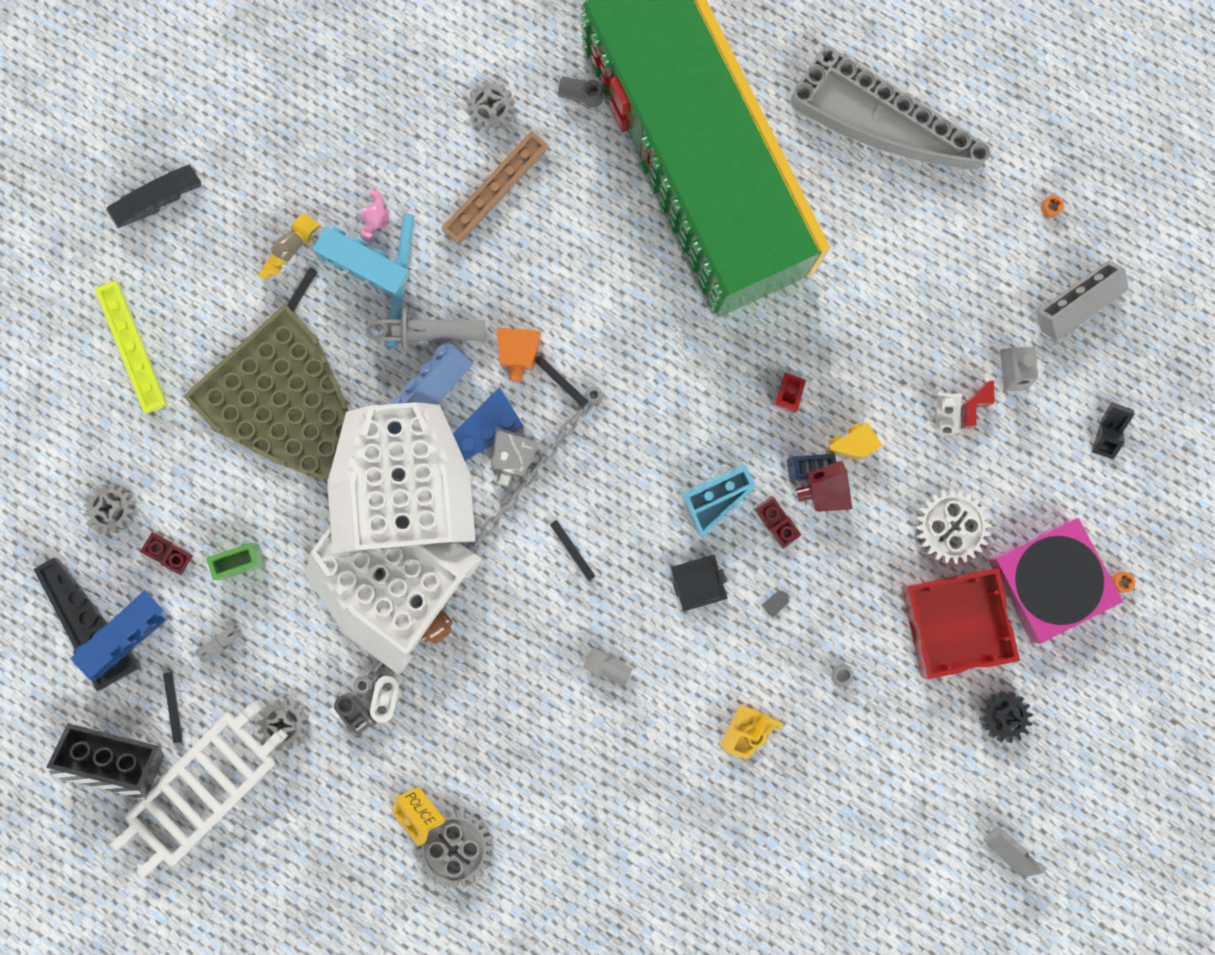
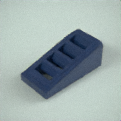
M835 454L793 456L788 458L789 481L808 480L805 462L809 463V472L816 470L815 461H818V468L824 467L823 460H827L828 465L835 463Z

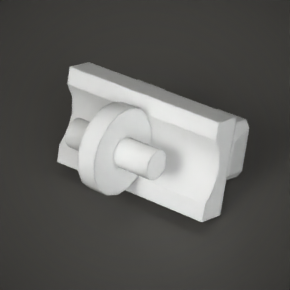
M938 392L935 432L951 436L954 433L958 434L962 394Z

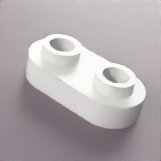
M391 675L380 677L375 685L370 715L373 720L379 723L389 721L394 713L399 683ZM386 682L392 685L389 691L383 689V684ZM385 706L387 709L386 713L380 714L378 707Z

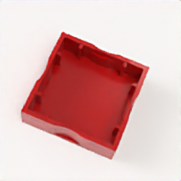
M999 568L901 587L921 678L933 679L962 673L971 668L993 667L1020 661L1013 627L1007 615V600Z

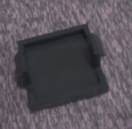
M715 554L670 567L674 579V590L676 596L680 599L683 612L728 599L723 585L727 583L723 569L718 568Z

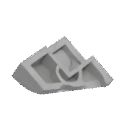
M996 826L983 839L1018 875H1039L1047 869L1042 863L1036 862L1029 855L1028 851L1004 829Z

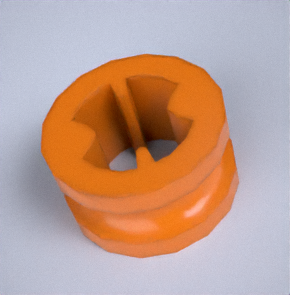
M1056 195L1047 197L1041 204V212L1049 218L1056 217L1064 209L1063 200ZM1050 202L1057 205L1054 211L1053 208L1051 210L1048 208Z
M1117 572L1111 578L1117 591L1120 593L1132 591L1136 584L1134 576L1128 572ZM1121 576H1123V579H1127L1128 583L1125 584L1124 589V586H1119L1118 583L1122 580Z

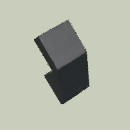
M1113 402L1110 404L1101 418L1092 453L1114 460L1125 443L1123 432L1135 415L1134 409Z

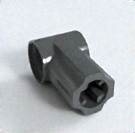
M562 76L558 86V97L583 102L589 107H598L603 101L602 87L596 80L582 81ZM591 91L598 92L593 97L588 96V93Z

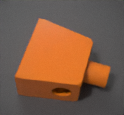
M497 327L499 362L501 368H509V381L522 382L523 370H533L541 342V331Z

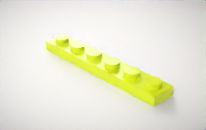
M115 280L95 288L143 412L148 414L167 406L168 403L120 283Z

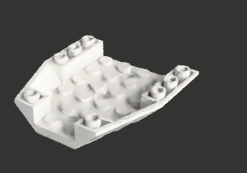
M417 402L373 405L346 412L327 483L333 554L476 541L470 472L440 405ZM392 422L399 423L402 426L401 432L391 434L388 431L389 424ZM395 469H402L405 471L406 476L404 480L397 482L392 479V472ZM399 516H406L409 519L410 524L407 528L399 529L396 526L395 522Z
M399 516L395 524L399 529H405L409 526L410 521L406 516ZM330 525L311 551L305 575L343 633L400 675L414 656L411 654V651L464 577L470 578L483 559L462 544L452 542L333 554ZM384 568L386 571L385 578L377 581L375 578L376 570ZM416 595H420L423 598V604L419 608H414L411 603L412 598Z

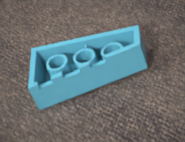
M325 226L312 249L320 261L326 263L328 260L334 268L342 272L346 268L349 270L348 273L360 281L367 279L371 286L398 298L410 276L409 270L406 269V264L396 259L394 262L387 259V255L376 248L374 251L365 247L367 245L365 242L356 237L353 240L346 237V233L338 227L334 226L331 229Z

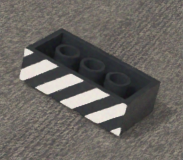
M67 723L46 769L55 778L146 800L165 755L158 745Z

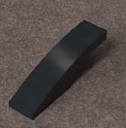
M188 164L130 192L108 206L106 211L116 227L121 228L158 213L160 207L175 202L181 198V194L200 187L201 181L192 166Z

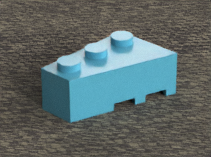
M741 464L680 493V496L698 535L704 537L717 522L724 518V515L756 486L747 466Z

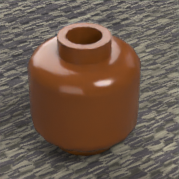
M443 610L439 612L421 637L425 643L430 641L433 644H438L452 632L451 625L453 622Z

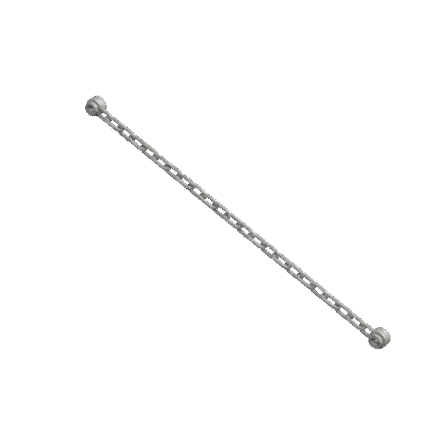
M592 386L586 390L585 398L589 401L588 404L590 406L584 411L585 408H581L578 405V413L573 419L565 421L558 431L559 437L554 443H548L539 454V462L535 467H530L526 470L524 476L520 478V486L515 492H509L500 503V511L496 516H491L487 519L480 529L481 535L476 541L469 542L466 546L467 549L472 545L473 548L476 547L473 552L474 554L479 551L481 540L484 537L490 536L498 527L501 515L504 512H509L519 500L518 494L524 487H529L538 476L540 466L543 463H548L557 453L559 442L562 439L568 438L576 429V421L582 414H587L593 406L602 402L603 393L600 388ZM597 392L598 397L592 399L590 398V393ZM570 422V426H574L567 433V435H565L566 433L562 431ZM549 447L551 450L554 449L548 459H546V456H543ZM530 471L531 474L535 473V475L528 482V484H526L527 481L524 480V478L528 475V473ZM510 496L512 499L515 498L509 508H507V505H504ZM491 520L492 523L496 522V524L489 531V533H487L488 530L485 529V527L489 524V522ZM381 661L376 666H371L363 676L355 680L354 689L357 693L365 695L373 690L374 682L379 677L380 667L383 665ZM372 670L373 673H376L373 679L368 676ZM361 681H364L367 684V688L365 690L361 689L359 686Z

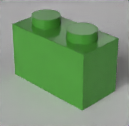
M248 543L206 558L212 579L220 581L266 566L260 546L257 543Z

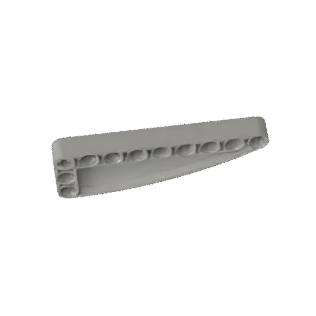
M824 47L819 51L796 85L791 97V104L796 110L826 127L864 144L907 158L945 166L978 169L991 154L987 144L832 47ZM841 71H847L849 75H843ZM811 76H814V77H816L819 81L814 82V81H812V80L810 79V77H811ZM860 82L866 83L868 87H862ZM803 94L807 97V99L802 100L798 97V95ZM878 94L885 95L887 99H881ZM897 106L904 107L906 111L899 110ZM916 117L922 118L924 123L918 122ZM935 129L941 130L943 135L937 134ZM954 141L960 142L962 147L956 146ZM973 153L979 154L981 159L975 158Z

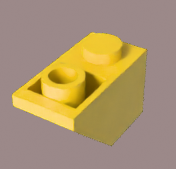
M867 422L862 426L860 423H857L847 429L849 434L843 438L839 434L829 440L830 446L825 448L827 453L860 460L883 445Z

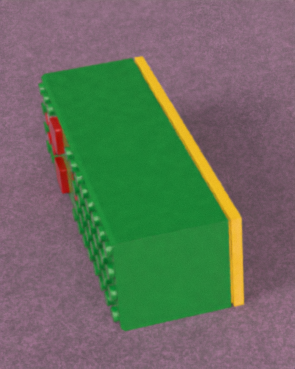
M707 0L585 1L583 3V13H581L583 21L581 28L584 33L581 35L584 43L582 45L583 52L586 58L591 57L594 63L591 67L596 78L600 76L602 79L601 87L604 95L611 98L610 111L621 133L627 131L641 158V162H639L640 169L644 175L648 174L651 180L648 182L651 192L653 194L657 193L661 200L658 202L659 208L663 214L667 213L670 219L668 226L672 234L677 233L680 239L677 242L682 254H687L689 258L687 264L691 273H696L699 278L697 285L702 294L706 293L709 299L707 306L711 314L716 313L718 318L804 279L805 276L808 277L814 274L831 248Z

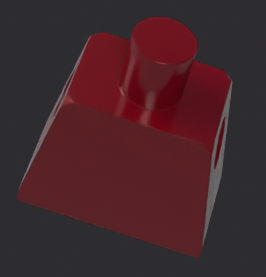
M843 460L809 472L807 474L809 486L796 488L798 502L811 500L814 510L817 512L853 509L848 473Z

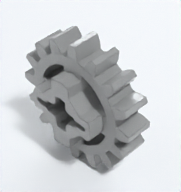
M485 81L483 88L476 85L477 92L470 91L472 99H467L466 101L469 106L467 112L468 115H471L472 123L477 121L479 129L485 125L486 131H489L490 127H494V130L498 131V125L500 124L505 128V120L512 121L511 114L515 113V107L513 106L515 101L514 98H510L512 96L511 91H505L504 84L497 87L496 81H493L492 86H488L487 81Z
M102 484L101 490L94 488L93 492L95 495H87L90 503L83 505L88 508V512H85L84 516L91 518L87 522L88 525H95V531L102 530L106 534H110L111 531L112 533H119V527L127 529L126 522H134L133 518L130 517L131 514H137V511L132 509V506L136 505L137 502L130 501L133 494L125 493L127 488L122 486L118 488L117 484H111L110 487ZM113 494L118 495L122 501H117L116 496ZM99 517H103L107 524L102 522Z
M285 698L282 703L280 699L274 700V706L271 703L267 704L266 709L268 711H261L259 713L263 720L257 721L258 725H262V729L258 730L257 733H264L265 735L261 741L265 742L273 735L270 729L274 733L282 729L288 735L287 737H289V732L297 730L292 738L287 740L286 737L277 746V749L281 751L286 746L289 750L293 748V743L299 745L301 743L299 737L305 738L308 735L303 730L310 727L309 724L305 723L309 715L302 714L305 707L297 708L298 701H293L290 704L289 698ZM280 709L275 718H270L276 710ZM291 712L295 714L297 720L291 715ZM283 720V722H284L285 724L291 725V726H288V727H286V728L283 729V726L277 724V722H280V721Z

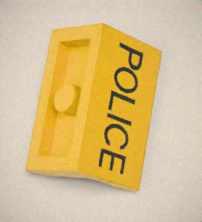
M420 787L395 797L392 814L417 846L426 843L429 830L445 823L444 817Z

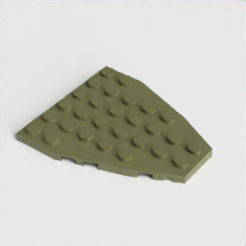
M286 304L282 305L183 395L214 430L280 465L324 481L328 479L345 415L349 409L318 338Z

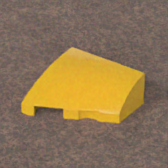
M739 704L720 746L728 753L747 760L754 754L757 747L764 745L768 741L766 737L775 727L780 730L784 724L757 710Z

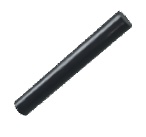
M311 267L287 304L293 312L318 273Z
M542 356L535 360V363L582 408L589 403Z
M558 520L550 524L551 528L589 582L596 577Z
M173 672L163 673L173 743L182 742L183 739Z

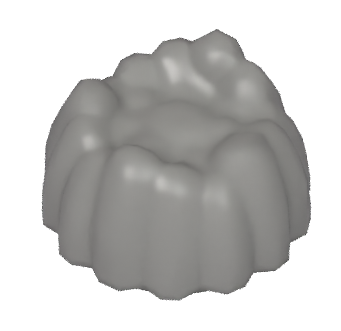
M836 665L831 672L832 680L838 686L845 687L853 681L854 672L848 665Z

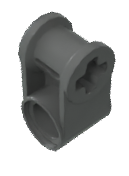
M350 692L344 693L335 700L334 709L355 738L361 737V733L369 726L377 724L371 717L370 711L365 708L355 694ZM343 698L351 701V710H346L342 707L341 702ZM364 720V722L361 725H357L359 722Z

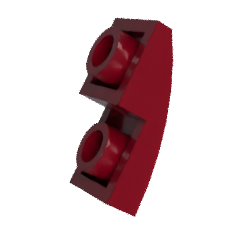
M773 496L753 509L783 549L801 536L791 518L785 514Z
M152 531L140 550L142 554L154 559L160 565L179 575H182L193 557L191 553Z

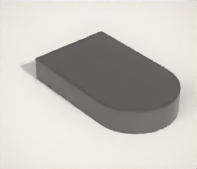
M778 591L764 602L762 606L771 617H774L788 604L789 596L784 591Z

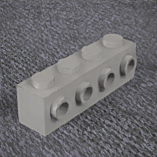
M1108 260L1037 310L1041 331L1058 340L1126 292L1129 287L1125 268Z

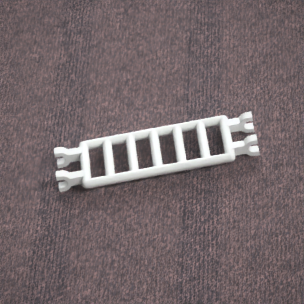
M254 702L252 705L249 704L236 719L230 713L224 714L149 790L146 800L140 799L126 813L125 819L130 826L111 845L118 851L122 846H126L138 833L156 853L137 871L142 879L151 874L163 860L168 866H174L274 766L275 761L269 754L288 735L281 729L275 732L261 746L243 726L262 709L257 702ZM227 725L263 762L255 772L218 735ZM210 742L247 779L238 789L203 753L202 750ZM194 758L230 795L222 805L186 768ZM177 775L214 812L206 821L169 784ZM161 791L197 828L189 838L153 801ZM145 807L181 845L173 854L137 817Z

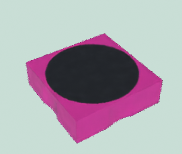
M1079 518L1068 519L1040 533L1033 540L1025 544L1016 545L988 560L992 569L999 568L1004 590L1011 598L1016 614L1031 643L1041 644L1123 602Z

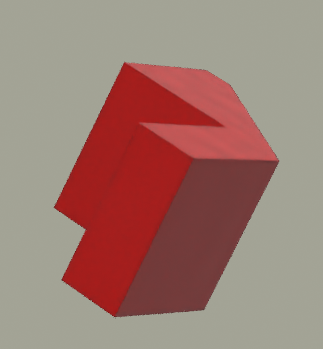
M988 381L983 384L961 406V429H971L977 426L976 407H988L995 403L994 381Z

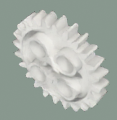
M950 489L947 495L944 491L938 492L939 498L935 494L931 495L930 499L932 502L928 500L923 501L926 509H918L922 517H915V520L920 522V525L914 527V529L920 530L921 534L917 535L916 539L923 538L920 547H928L927 555L934 552V560H939L942 556L943 563H948L951 559L952 564H957L958 558L962 563L967 562V556L970 559H975L973 551L977 553L983 552L979 545H988L983 538L991 536L989 532L985 531V528L991 527L992 524L985 523V519L989 518L990 515L982 514L986 507L977 506L979 499L971 501V493L963 497V490L957 491L955 495L954 490ZM949 505H953L956 509L954 516L949 515L947 511ZM965 511V512L967 513L966 516H965L964 518H962L961 520H959V518L962 516L963 512ZM967 520L973 524L971 532L965 529V522ZM934 521L940 524L941 529L939 533H935L932 530ZM958 521L954 526L956 530L948 532L942 542H939V538L952 527L950 523ZM951 537L956 538L958 542L956 549L951 548L949 544Z

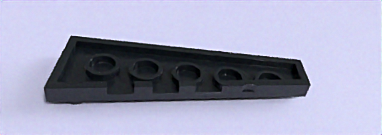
M52 558L33 569L75 649L84 643L86 644L99 629L108 624L58 558ZM129 652L96 681H92L96 691H101L141 669V666L131 652Z

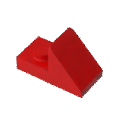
M785 372L772 406L790 413H797L806 380Z

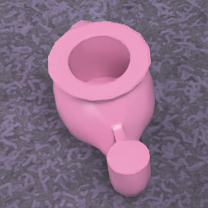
M373 189L370 191V197L374 198L375 202L369 207H364L361 219L365 221V225L360 231L361 239L370 243L374 240L372 231L379 228L382 231L385 230L389 220V209H384L382 195Z

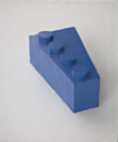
M144 590L105 627L99 629L92 639L86 644L84 643L77 647L70 659L89 680L94 682L170 617Z

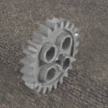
M453 809L449 816L447 811L444 810L442 816L445 819V823L429 830L426 843L415 850L416 853L422 854L417 859V862H424L421 872L429 870L427 879L433 876L436 877L435 885L442 880L444 881L443 886L445 889L449 883H452L453 889H456L458 882L465 888L467 879L474 884L476 881L475 874L482 877L483 871L481 868L488 869L489 864L484 860L492 859V855L487 853V851L493 849V845L487 844L491 840L492 835L484 834L488 826L482 828L479 826L482 821L481 818L476 822L473 821L474 813L469 817H465L464 809L460 815H457L456 809ZM456 826L460 830V835L458 837L451 836L448 831L449 827ZM439 834H443L446 840L440 838ZM467 843L475 844L477 852H467L465 845ZM432 845H441L444 850L443 854H435L432 850ZM458 845V850L452 853L450 851L451 846ZM464 858L469 859L470 864H467ZM449 862H459L461 869L453 871L449 867Z

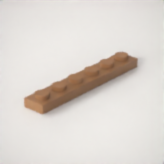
M531 131L442 226V231L459 245L548 150V144Z

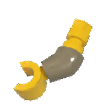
M306 213L300 215L294 221L291 231L277 239L273 244L269 256L271 259H267L258 276L269 279L272 274L278 275L282 269L281 265H285L286 261L289 262L302 247L303 243L309 244L312 242L313 238L311 235L321 225Z

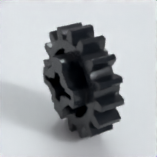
M1000 691L999 696L992 693L991 701L984 700L987 707L980 708V711L984 712V716L979 717V720L986 722L982 729L990 730L988 736L996 737L997 741L1003 742L1005 739L1006 742L1012 743L1013 737L1019 741L1022 740L1020 733L1028 734L1029 732L1025 727L1026 725L1032 726L1033 724L1028 721V717H1032L1033 713L1026 711L1030 705L1022 703L1024 697H1016L1014 692L1009 691L1007 695L1006 691ZM1002 702L1000 707L994 709L996 705ZM998 714H1003V715H1004V714H1007V715H1010L1009 717H1013L1014 720L1004 719L1003 717L999 716ZM992 717L996 722V727L993 724Z

